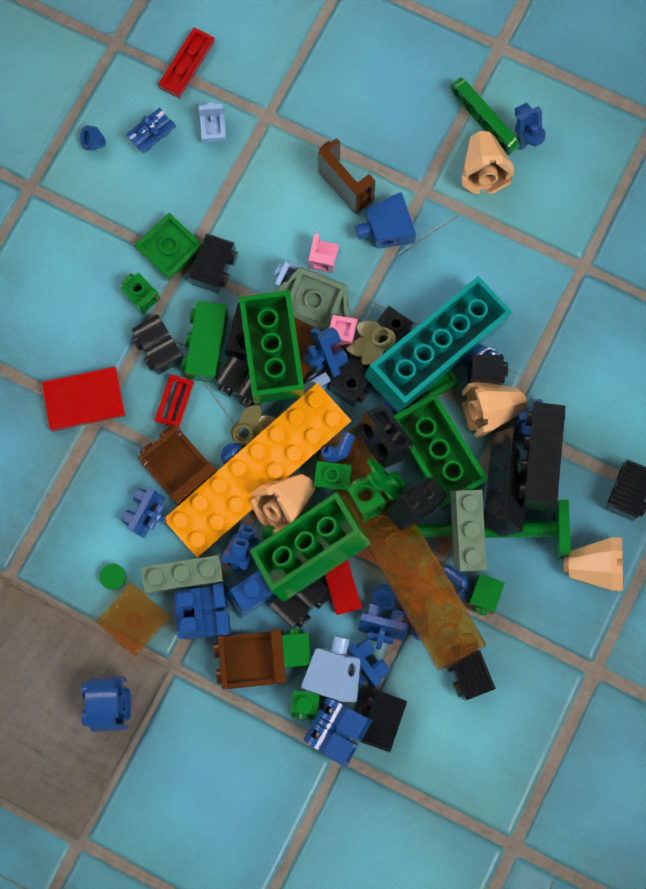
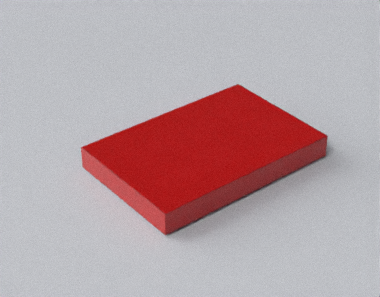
M116 366L42 382L51 432L126 416Z

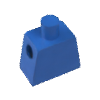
M402 192L368 207L365 216L367 222L355 226L358 240L372 236L376 248L413 244L416 239V232Z
M258 571L231 588L227 597L239 617L243 618L276 597V595L271 592L261 571Z

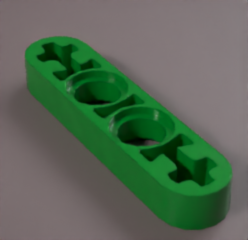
M460 77L450 85V90L458 102L484 131L490 132L495 136L507 155H510L520 147L516 136L464 78Z

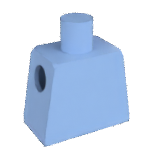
M334 635L331 649L317 648L301 688L338 701L356 702L360 659L346 654L350 639Z

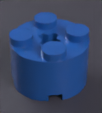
M125 676L91 678L88 683L82 684L81 693L83 699H85V710L82 711L81 717L83 726H89L92 732L121 731L128 728L129 725H124L125 720L131 718L130 689L124 688L123 683L128 682Z

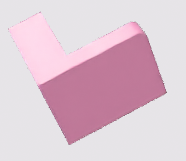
M315 233L309 256V269L333 273L339 248L338 244L320 241V234Z
M332 316L330 328L333 327L338 331L341 342L331 346V350L334 351L341 347L345 353H349L346 348L359 337L356 327L357 319Z

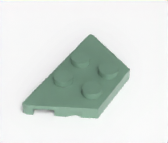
M300 267L274 291L290 290L294 317L323 331L330 328L333 315L351 318L348 285L304 267Z

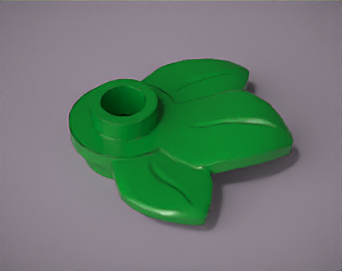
M369 458L367 463L371 467L372 472L366 475L368 482L377 490L384 491L389 499L395 501L401 493L403 494V489L406 488L404 480L396 472L392 471L388 474L382 465Z

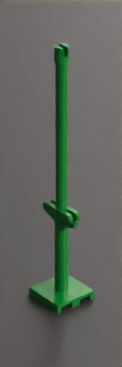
M558 500L553 512L554 522H524L523 532L503 537L484 525L485 538L554 537L555 559H564V557L569 555L568 553H571L569 500ZM452 520L451 524L411 525L404 530H399L396 525H361L368 538L452 537ZM263 525V539L266 540L271 537L276 527Z

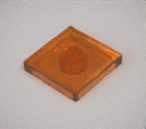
M131 582L96 622L136 657L171 617Z

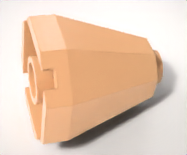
M478 131L470 136L461 176L462 186L473 194H480V190H486L487 194H494L509 186L512 181L511 175L514 176L515 173L514 166L495 136L486 131Z
M474 382L468 384L462 390V396L467 395V401L462 402L463 414L468 429L470 431H477L474 433L476 438L486 436L511 421L519 413H523L527 406L525 394L517 387Z
M298 474L259 486L252 493V496H255V498L251 500V506L260 523L264 526L270 524L276 527L273 530L275 534L302 516L314 497V483L309 477Z
M611 537L571 550L569 557H564V573H569V578L611 592H623L622 537Z

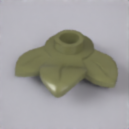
M360 322L356 324V327L361 337L346 349L351 355L362 357L363 365H371L384 352L395 345L396 336L392 330L381 327L377 322Z
M251 405L244 409L241 419L233 425L231 429L232 439L237 444L247 445L277 418L270 415H262L260 405ZM246 428L249 434L246 436L241 435L240 429Z

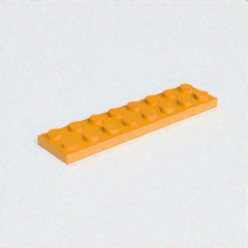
M316 383L305 393V396H301L165 517L166 523L192 553L199 558L253 510L251 500L255 498V496H252L255 489L261 485L290 477L345 428L351 420L323 388Z

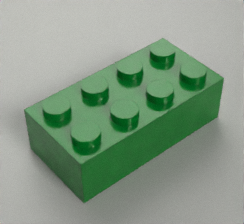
M290 290L239 297L254 404L305 396Z
M436 393L394 415V418L414 443L407 454L424 481L429 477L434 478L447 495L439 504L441 510L451 506L450 491L478 490L487 484L488 478Z
M336 492L251 549L250 553L271 592L285 602L370 545L371 542L349 505Z

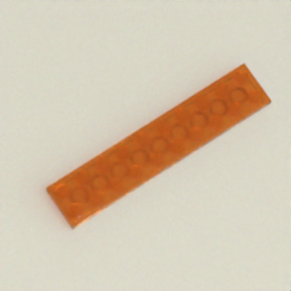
M354 428L346 431L355 436L348 457L334 462L352 466L350 484L359 478L365 479L366 475L372 472L371 467L367 463L369 458L378 463L354 431ZM343 433L332 438L315 453L319 461L326 462L321 455L322 449L325 446H338ZM336 490L349 505L370 540L371 544L368 545L371 554L437 671L439 672L486 647L485 641L416 523L404 530H399L386 515V511L363 523L348 498V492ZM379 490L386 502L387 510L394 501L389 499L384 491ZM363 494L359 497L362 501H368L372 498L369 494Z

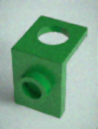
M317 461L314 481L315 491L319 492L320 488L347 491L350 485L352 466Z

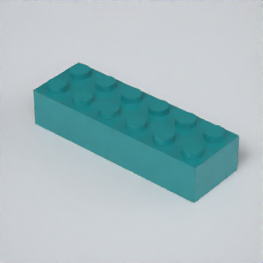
M477 276L369 366L364 377L400 413L503 326L513 311Z

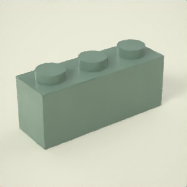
M482 490L450 491L454 570H486Z
M217 555L141 567L144 593L151 596L213 586L220 583L225 584L222 559Z

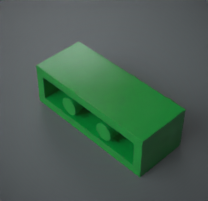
M197 301L196 309H191L190 323H193L192 332L187 333L186 347H189L188 356H184L182 361V371H185L187 379L215 383L219 375L229 313L227 305Z

